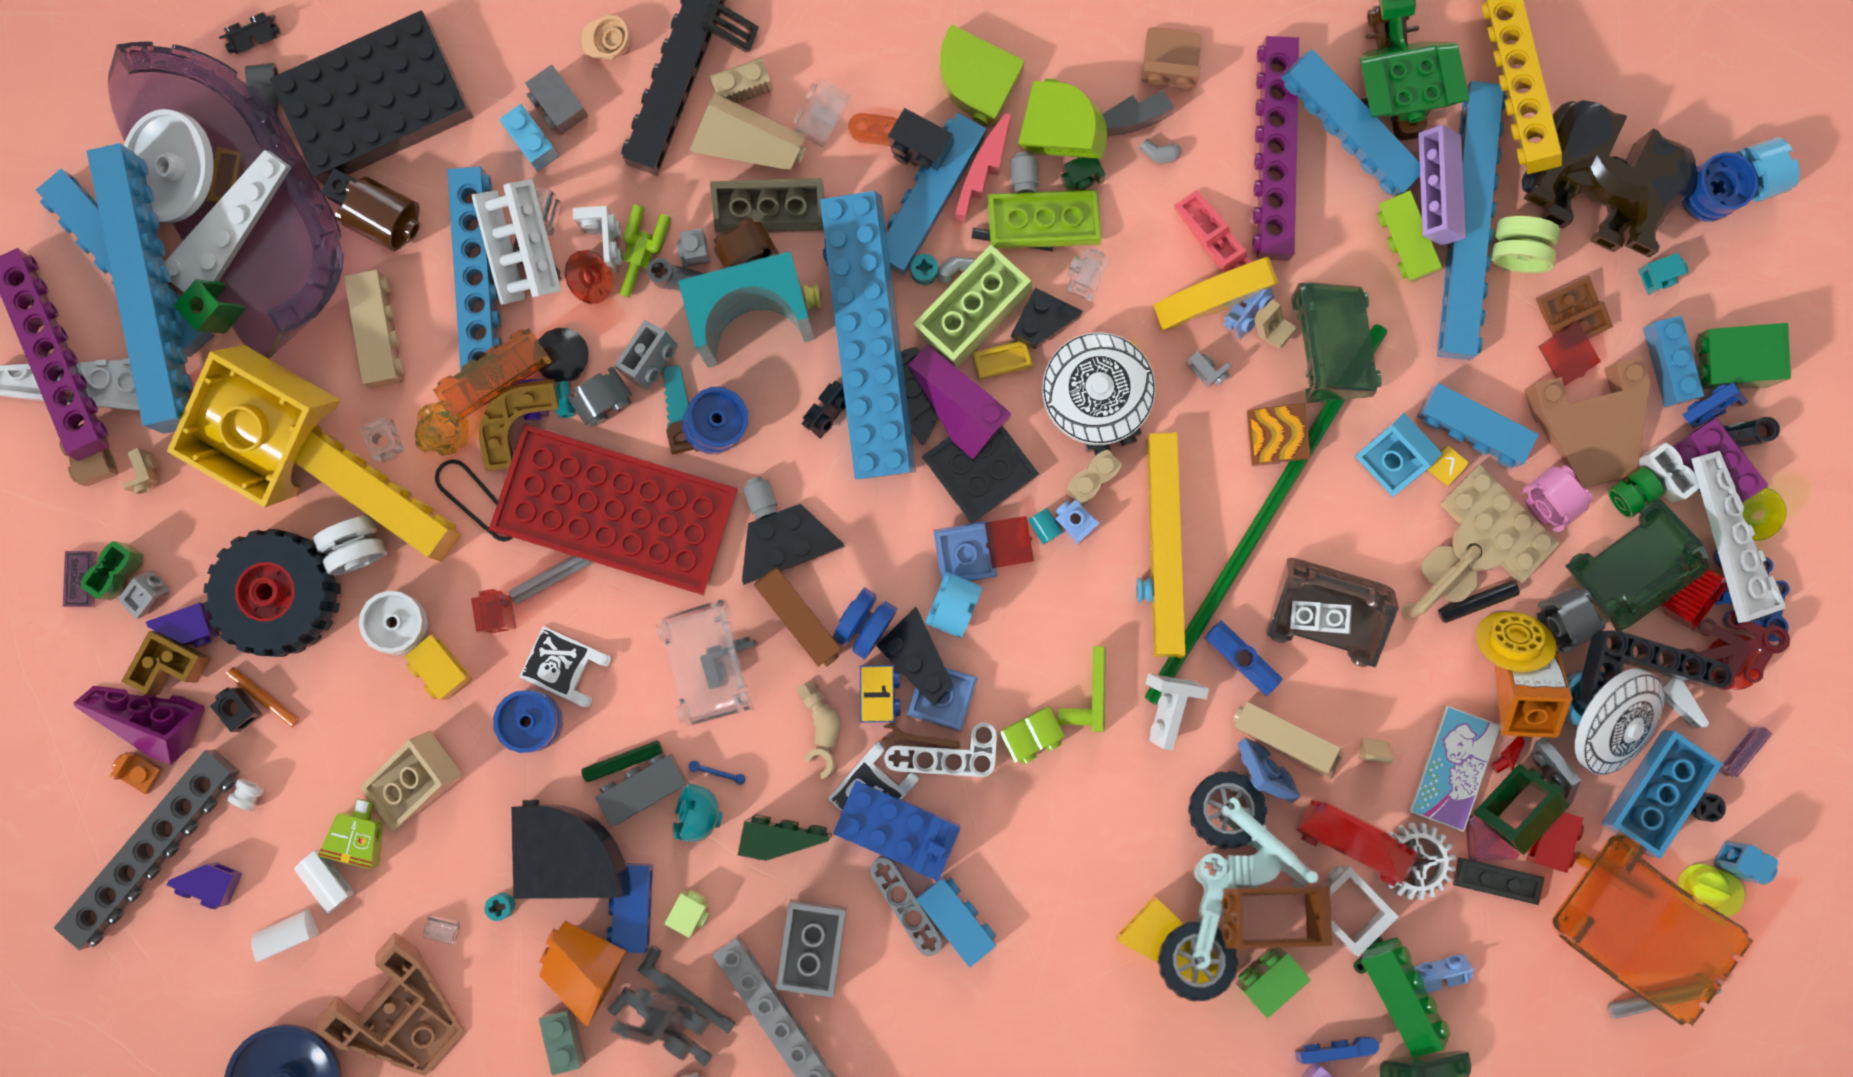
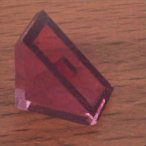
M1469 816L1466 825L1468 859L1474 861L1517 859L1520 856L1518 852L1479 817Z

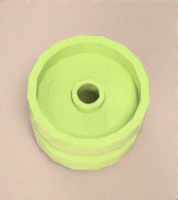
M1511 216L1502 218L1497 223L1495 237L1499 242L1493 247L1491 261L1502 269L1514 272L1544 273L1551 271L1555 266L1556 252L1552 247L1558 244L1560 228L1552 221L1537 217Z

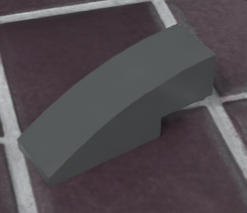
M1163 90L1158 91L1141 103H1138L1132 95L1103 113L1107 127V136L1123 135L1152 126L1171 116L1174 106Z

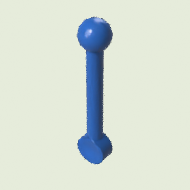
M691 761L688 766L692 772L699 770L734 780L738 785H742L746 781L743 774L733 775L702 766L698 761Z

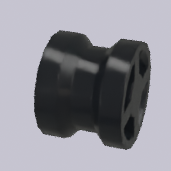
M1704 793L1691 814L1694 818L1701 821L1716 822L1725 815L1726 805L1720 796Z

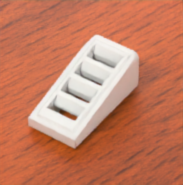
M1664 676L1661 682L1665 690V702L1693 728H1706L1709 722L1685 683Z

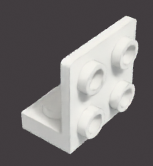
M607 206L573 208V219L583 232H586L587 235H603L604 262L611 269L612 273H618V265H622L621 248L617 247L616 238L621 237L620 222L616 221L615 214H612Z

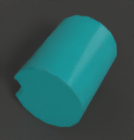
M1048 508L1028 519L1043 545L1063 533Z

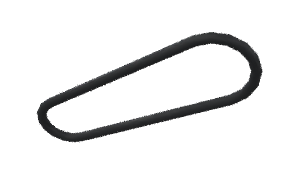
M454 459L440 464L435 474V482L440 491L495 539L502 542L511 540L512 537L503 538L490 531L488 526L440 484L439 475L443 467L448 464H458L466 470L497 505L498 500L468 466Z

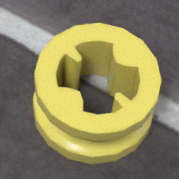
M814 283L813 287L804 285L807 310H810L812 306L821 308L818 283Z

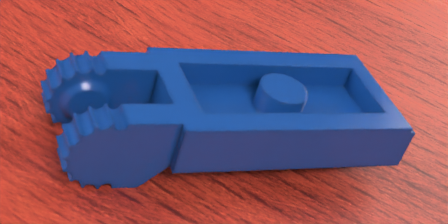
M1364 1036V1038L1356 1037L1352 1044H1348V1039L1330 1041L1331 1046L1321 1048L1320 1043L1302 1045L1303 1050L1295 1051L1298 1063L1310 1064L1370 1056V1054L1373 1055L1379 1052L1380 1045L1376 1041L1377 1039Z

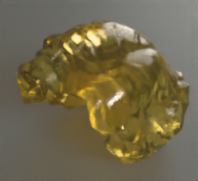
M438 401L426 404L417 415V426L414 433L416 438L415 445L421 451L437 452L441 456L455 454L467 445L469 420L452 403Z

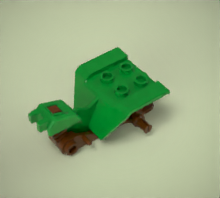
M1379 0L1378 6H1373L1371 10L1367 11L1368 25L1374 27L1375 33L1366 34L1365 38H1376L1378 49L1368 50L1359 57L1367 98L1360 100L1370 109L1371 118L1379 116L1391 117L1393 133L1399 141L1419 138V132L1424 131L1427 127L1426 117L1431 110L1469 102L1459 47L1456 42H1416L1408 44L1407 33L1419 30V26L1407 27L1406 25L1409 16L1415 14L1416 0ZM1387 32L1389 35V39L1385 38V33ZM1390 41L1391 47H1386V43Z

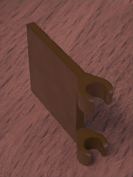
M893 724L884 726V728H891L894 731L893 738H882V741L885 743H894L905 739L955 748L960 747L959 741L904 733Z

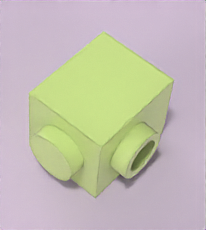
M690 890L687 893L683 891L664 924L689 938L693 935L696 927L702 929L710 914L706 912L709 904L704 902L705 897L698 892Z

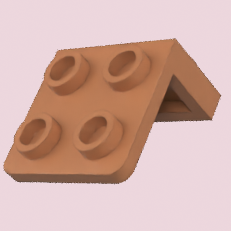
M1156 27L1149 28L1146 36L1141 81L1149 82L1153 85L1168 84L1176 85L1180 88H1196L1201 72V67L1199 66L1201 34Z

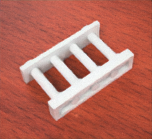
M533 179L503 185L505 195L499 197L497 190L471 195L500 305L525 300L524 291L529 289L532 297L561 291ZM509 206L513 223L506 225L502 208ZM516 234L520 251L513 252L510 235ZM523 262L527 278L522 280L520 279L517 263Z

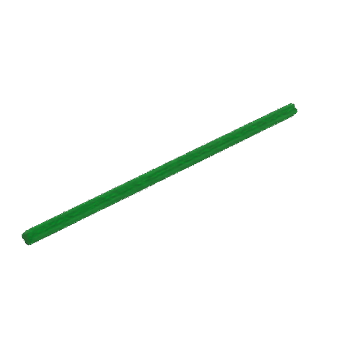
M1375 324L1310 427L1308 431L1310 457L1386 336L1387 329L1383 326ZM1309 460L1289 461L1186 628L1185 656L1183 658L1168 657L1158 675L1175 678ZM1150 687L1145 695V699L1157 705L1162 692Z

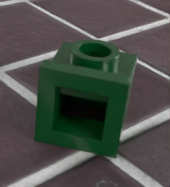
M1078 157L1065 163L1062 169L1063 174L1060 175L1066 190L1071 189V191L1077 188L1085 190L1094 185V180L1101 184L1106 176L1098 158Z

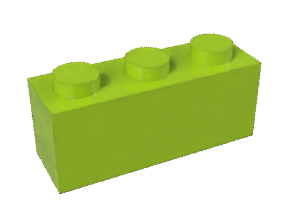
M1411 190L1380 203L1381 211L1376 214L1382 228L1387 226L1389 228L1391 237L1387 238L1392 253L1398 252L1402 262L1397 265L1403 279L1408 277L1410 282L1413 283L1442 271L1443 268L1432 241L1423 237L1422 217Z

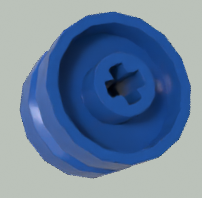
M710 387L700 391L691 400L683 416V432L687 441L696 450L705 454L719 455L729 451L742 438L748 426V410L744 401L736 392L725 387ZM712 417L716 418V423L712 421Z
M866 587L849 604L832 635L833 640L842 646L848 645L856 634L859 635L853 645V653L864 660L874 649L898 610L894 605L884 601L872 613L871 610L877 601V595Z
M535 690L515 691L504 697L496 707L493 716L494 732L499 742L507 749L518 753L542 751L551 746L559 737L563 726L562 712L557 702L548 694ZM529 717L531 724L526 726L524 720Z

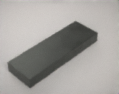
M1458 857L1453 885L1539 905L1544 877Z

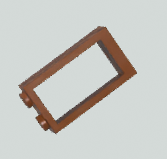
M777 566L754 583L755 588L818 667L822 664L827 667L839 658L837 652L841 648L838 643L833 640L831 634Z
M1330 887L1223 888L1221 905L1224 911L1222 934L1225 948L1257 949L1333 946ZM1305 894L1307 938L1243 940L1242 896Z

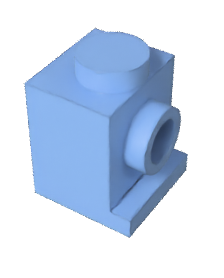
M1066 500L1055 511L1059 515L1055 521L1076 544H1079L1099 524L1077 500H1074L1072 503ZM1071 515H1079L1080 523L1073 524L1070 521Z

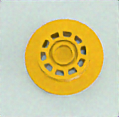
M1514 611L1496 612L1485 617L1477 626L1476 642L1480 651L1489 661L1501 668L1515 672L1536 671L1547 666L1556 654V641L1551 631L1542 622L1527 614Z

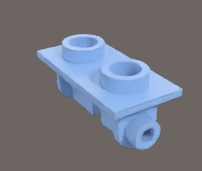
M1270 287L1242 301L1247 305L1245 308L1239 304L1234 305L1224 317L1225 322L1223 325L1229 330L1234 328L1238 338L1241 340L1246 333H1249L1254 328V319L1259 309L1266 306L1272 299L1274 300L1272 288Z
M1464 954L1452 955L1446 959L1434 962H1424L1414 967L1416 971L1421 973L1427 993L1443 989L1441 980L1444 979L1448 988L1467 984L1470 979H1473L1472 972L1474 968Z

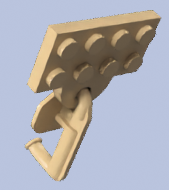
M1479 464L1440 503L1459 523L1453 535V547H1436L1423 560L1421 572L1433 586L1415 604H1406L1402 609V614L1406 619L1413 620L1425 614L1442 595L1450 602L1456 603L1465 600L1477 587V571L1491 570L1498 565H1501L1520 584L1537 569L1560 543Z

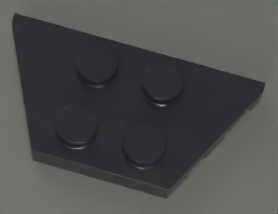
M915 347L901 351L911 432L920 444L924 446L938 420V416L908 366L920 352Z
M802 504L748 523L742 583L746 585L757 581L776 566L780 571H784L845 548L844 544Z

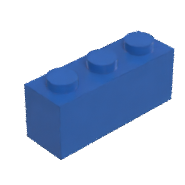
M626 863L630 895L609 899L608 914L613 915L612 927H608L607 942L626 950L627 953H646L650 947L653 864Z

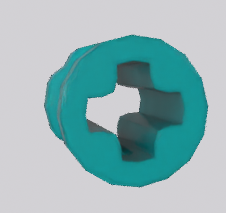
M499 893L486 901L484 906L485 914L490 920L501 921L512 915L516 908V902L507 893ZM504 903L505 909L502 911L496 910L495 905Z

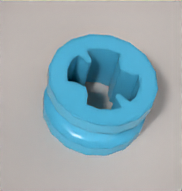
M1148 577L1145 581L1141 578L1136 579L1137 603H1141L1144 599L1152 602L1153 585L1151 577Z

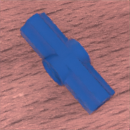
M1222 620L1204 637L1229 661L1232 668L1245 676L1263 695L1268 696L1283 680L1257 654L1253 647L1248 646ZM1241 650L1246 651L1250 656V661L1246 666L1240 665L1237 661V654Z

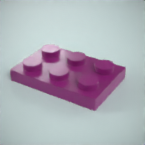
M1714 417L1672 445L1681 456L1683 465L1689 467L1694 473L1692 458L1720 451L1741 502L1746 501L1768 486V482L1717 417Z

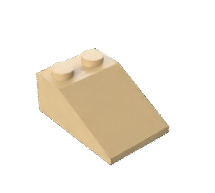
M428 731L409 739L360 788L367 798L373 802V806L393 832L445 793L463 774L432 732Z

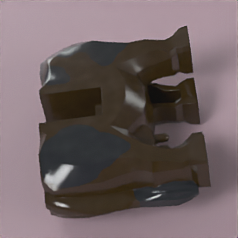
M1582 100L1578 103L1569 101L1561 104L1552 116L1562 152V166L1527 174L1526 171L1521 182L1523 191L1527 192L1523 199L1545 209L1541 216L1542 219L1552 221L1560 228H1565L1574 219L1571 199L1583 193L1592 202L1606 206L1608 212L1605 219L1599 224V231L1593 235L1592 243L1615 252L1623 247L1625 242L1624 231L1631 226L1629 229L1630 238L1625 247L1650 258L1658 252L1660 247L1656 240L1658 227L1665 217L1693 191L1697 182L1696 160L1692 150L1681 143L1665 138L1658 130L1653 128L1633 144L1626 160L1616 156L1611 157L1609 155L1627 116L1615 113L1600 103Z

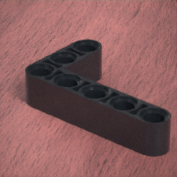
M1618 630L1598 631L1590 640L1577 693V703L1581 709L1586 711L1593 700L1594 694H1597L1611 679L1622 673L1624 664L1705 688L1727 687L1732 681L1733 673L1727 664ZM1608 638H1610L1612 642L1610 649L1607 646ZM1634 646H1636L1638 650L1636 657L1633 653ZM1660 654H1662V656H1663V663H1662V665L1660 664V661H1659ZM1686 662L1689 664L1688 673L1685 669ZM1602 665L1605 669V674L1603 677L1600 674V668ZM1712 670L1715 673L1714 680L1711 677Z

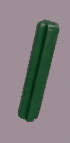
M656 740L584 767L581 770L585 782H591L652 759L663 753L660 741Z

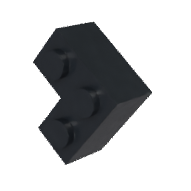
M906 108L903 109L888 134V140L895 160L903 165L910 163L916 167L918 164L927 170L931 167L938 171L954 145L953 133Z

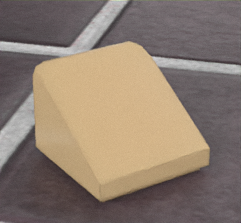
M1365 737L1361 739L1360 759L1387 764L1393 763L1394 758L1389 742Z

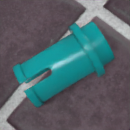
M568 381L558 382L559 386L555 383L559 400V409L555 410V413L562 419L575 416V409L566 397L568 394H571L570 383Z

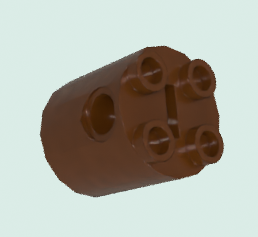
M366 176L358 181L352 179L347 184L345 189L347 196L343 205L337 210L335 217L337 221L342 223V226L391 251L401 249L417 236L420 229V222L418 220L420 206L418 202Z

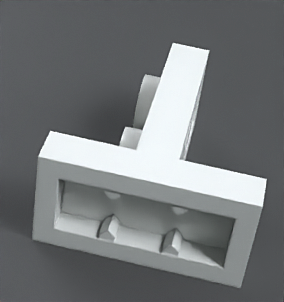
M1148 673L1145 684L1162 692L1158 700L1155 720L1151 726L1149 741L1162 749L1173 751L1187 698L1207 699L1209 688L1191 680Z

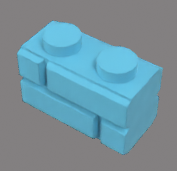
M522 104L516 106L499 119L536 171L541 170L559 156Z

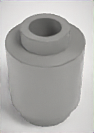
M1031 152L1016 153L1015 157L1010 160L1012 187L1015 188V193L1037 192V186L1039 185L1038 158L1032 156Z
M762 476L746 481L747 486L742 490L751 514H755L758 520L777 513L776 506L778 503L769 480H763Z

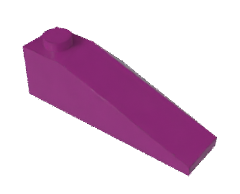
M926 345L909 363V368L924 394H926L952 442L971 459H974L1009 421L1011 413L929 345Z
M92 686L74 702V707L146 755L169 765H172L190 748L205 711L203 705L181 696L171 695L170 699L157 698L155 695L144 694V696L128 694L125 689Z

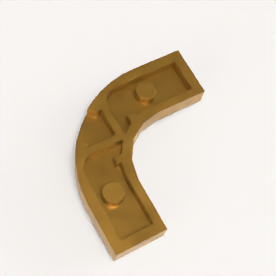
M554 379L511 386L500 392L489 403L479 426V444L485 471L507 469L510 467L513 454L509 439V428L512 422L519 416L533 412L559 409Z

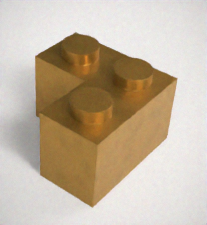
M149 631L121 682L144 694L159 695L170 675L184 682L198 683L211 657L157 631Z

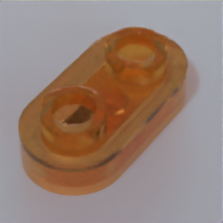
M858 113L849 120V134L853 140L859 143L890 146L888 140L889 133H886L884 128L887 126L893 127L897 118ZM865 123L867 127L864 130H859L857 125Z

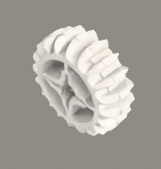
M1410 822L1408 823L1407 832L1404 826L1399 825L1397 827L1399 836L1392 831L1388 834L1396 838L1398 843L1404 844L1409 840L1407 847L1416 851L1419 854L1418 857L1427 860H1422L1417 863V866H1413L1410 874L1414 878L1415 884L1405 882L1403 886L1397 883L1395 893L1402 896L1406 892V898L1413 900L1415 894L1419 900H1424L1426 893L1433 898L1436 896L1434 887L1444 891L1445 887L1441 883L1442 880L1452 881V878L1446 874L1447 871L1454 872L1456 870L1454 866L1448 865L1449 861L1456 859L1455 855L1447 854L1453 846L1449 843L1443 844L1447 837L1444 834L1436 836L1438 829L1435 827H1431L1427 831V824L1420 823L1417 829L1415 823ZM1418 838L1427 840L1433 846L1436 855L1425 854ZM1436 865L1433 875L1424 882L1427 869L1430 866ZM1387 884V887H1388V888H1390V889L1395 888V887H1393V886Z

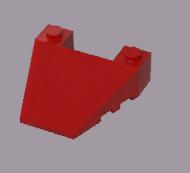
M1312 799L1296 829L1299 833L1303 834L1301 840L1316 847L1319 842L1374 869L1381 874L1379 880L1393 887L1397 883L1404 886L1419 856L1416 851L1408 848L1407 845L1401 842L1398 843L1396 838L1385 831L1329 803Z

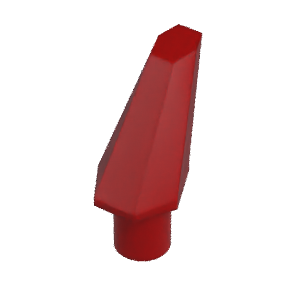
M1517 736L1501 752L1500 756L1502 758L1491 764L1496 774L1506 768H1509L1511 771L1514 769L1525 744L1522 736Z

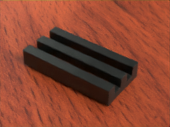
M716 0L710 1V10L706 11V20L702 22L701 27L740 50L750 52L759 26ZM718 11L719 13L723 14L729 19L735 21L736 23L750 30V34L744 32L732 23H729L721 17L717 16L716 12ZM713 21L719 24L720 26L726 28L727 30L731 31L732 33L736 34L737 36L741 37L742 39L746 40L747 42L745 43L739 38L733 36L732 34L713 24Z

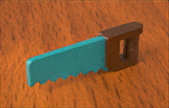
M674 365L663 368L662 371L665 374L662 378L666 381L663 384L666 388L664 394L667 396L665 402L668 404L666 410L669 412L667 419L670 421L667 424L666 432L671 454L691 450L698 452L687 440L675 443L677 435L684 433L683 416L689 403L680 366Z

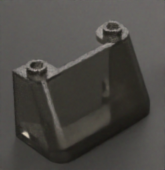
M1287 558L1270 614L1266 635L1279 643L1291 641L1295 635L1347 651L1351 662L1360 667H1367L1368 665L1376 668L1399 609L1396 594L1391 587L1377 581L1305 560ZM1292 601L1351 605V633L1342 634L1290 629Z

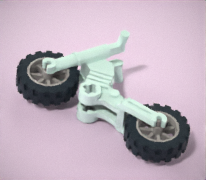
M1235 771L1216 772L1199 783L1190 797V805L1188 806V814H1190L1191 818L1190 824L1195 828L1197 836L1200 839L1203 838L1206 841L1205 843L1210 846L1214 845L1219 849H1236L1247 844L1248 846H1253L1257 853L1251 856L1228 855L1226 859L1219 854L1211 853L1196 864L1194 868L1195 878L1204 887V894L1198 909L1197 922L1185 923L1170 932L1161 944L1158 956L1160 976L1164 979L1167 988L1176 993L1175 995L1193 1002L1207 1001L1218 997L1230 987L1237 974V951L1233 948H1225L1222 931L1217 926L1223 912L1221 905L1223 888H1254L1275 879L1280 871L1285 872L1294 880L1291 887H1304L1308 883H1314L1318 880L1316 872L1309 869L1297 858L1295 853L1266 829L1267 826L1264 824L1267 807H1265L1264 803L1266 801L1264 794H1261L1253 786L1248 776L1236 774L1237 772ZM1225 790H1232L1237 795L1228 801ZM1220 791L1223 805L1210 799V797L1215 792ZM1240 797L1245 800L1248 808L1240 807L1238 801ZM1207 804L1218 808V812L1208 816ZM1216 818L1219 822H1222L1221 829L1217 828L1211 820ZM1227 825L1234 831H1226ZM1207 864H1212L1211 869L1216 871L1214 875H1209V869L1204 868ZM1188 941L1191 944L1189 954L1180 950L1182 945ZM1212 947L1215 949L1219 959H1210ZM1177 954L1186 958L1189 961L1188 964L1178 968ZM1209 964H1219L1218 971L1214 977L1206 968ZM1190 967L1193 972L1191 982L1180 973ZM1202 970L1210 981L1196 983L1198 972Z

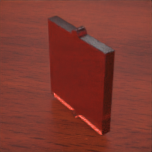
M1578 321L1573 322L1561 331H1555L1554 336L1538 346L1556 378L1562 377L1564 386L1578 377H1584L1585 372L1601 362Z
M1027 516L984 522L988 542L986 547L989 548L992 568L1034 561L1031 545L1033 538L1029 533Z

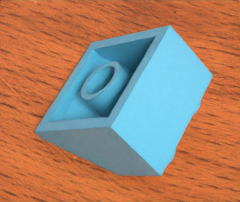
M1402 413L1359 451L1355 457L1385 490L1394 497L1430 468L1441 456L1442 452L1405 413Z

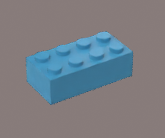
M1662 730L1601 824L1647 856L1661 859L1723 763L1678 732Z

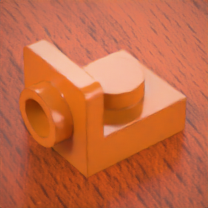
M125 752L119 755L113 762V771L109 777L114 780L121 779L143 794H149L164 769L137 752Z

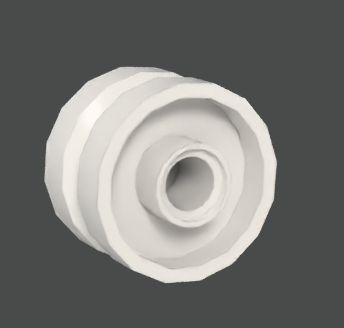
M369 515L360 516L337 523L322 530L313 537L317 552L328 554L323 559V566L327 574L339 576L373 564L387 555L382 539L372 538L378 530L372 517Z
M386 591L373 596L364 605L359 618L361 636L367 644L379 652L392 655L407 654L425 640L430 623L426 609L418 600L396 591ZM393 618H396L397 625L391 628L390 622Z

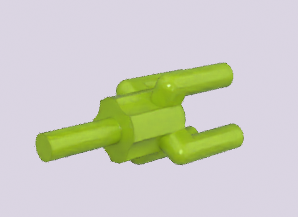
M633 204L623 234V241L627 246L622 260L630 264L620 295L629 298L640 267L647 269L653 254L661 252L671 222V217L660 213L653 235L640 231L639 227L645 210L644 207Z

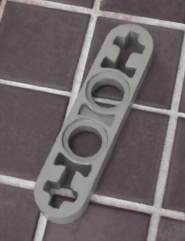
M887 857L877 858L870 868V874L918 951L925 956L936 955L942 947L940 934L924 909L917 902L914 893L894 862ZM882 863L884 866L889 864L891 867L888 870L889 876L893 879L896 875L899 881L892 882L885 889L882 884L887 883V880L883 875H876L875 872L878 870L877 864ZM896 886H901L906 890L907 896L902 902H895L890 897L891 890ZM916 910L921 914L922 921L918 926L907 924L905 917L909 911ZM926 924L930 927L925 930L927 936L937 939L934 942L935 948L932 950L929 947H922L924 938L921 933L917 937L913 934V932L920 931Z

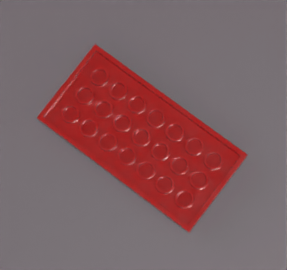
M524 424L489 530L704 596L738 489Z

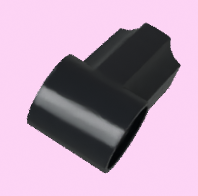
M1762 417L1756 420L1724 426L1739 447L1761 445L1775 440L1780 433L1778 422L1771 417ZM1759 424L1763 425L1767 430L1765 438L1758 433Z

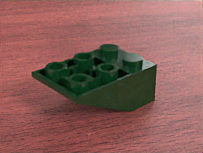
M755 814L752 815V818L744 821L737 856L767 861L828 842L832 837V833H827V827L810 824L808 829L798 827L799 822L782 819L780 823L770 822V816Z

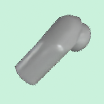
M1148 138L1139 147L1145 155L1159 165L1175 162L1182 153V149L1177 143L1158 147Z
M948 258L938 267V281L942 284H949L952 281V275L957 271H965L974 262L975 258Z

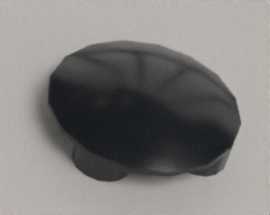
M555 328L547 331L538 339L534 348V362L537 370L545 378L554 379L555 382L577 380L588 363L589 350L587 343L577 332L569 328Z

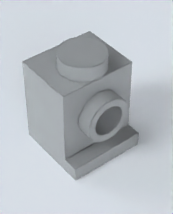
M703 229L680 232L681 239L677 241L679 257L682 260V266L690 267L710 263L706 236Z

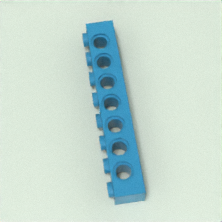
M481 166L447 169L461 388L467 392L501 390V382H504L505 375L503 366L499 365V354L503 353L502 340L497 336V327L501 326V317L499 310H496L495 300H499L480 226L475 230H468L469 223L473 220H478L474 203H466V198L471 193L478 194L492 191L491 177L487 175ZM474 247H481L480 254L475 258H470V251ZM482 274L483 279L481 283L472 285L471 280L473 276ZM478 301H484L483 310L477 313L473 312L474 304ZM480 328H486L485 337L481 340H476V331ZM482 355H487V364L481 368L477 367L478 358Z

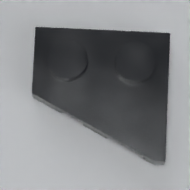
M1035 288L1010 337L1036 349L1045 343L1049 337L1061 332L1072 321H1077L1083 311Z

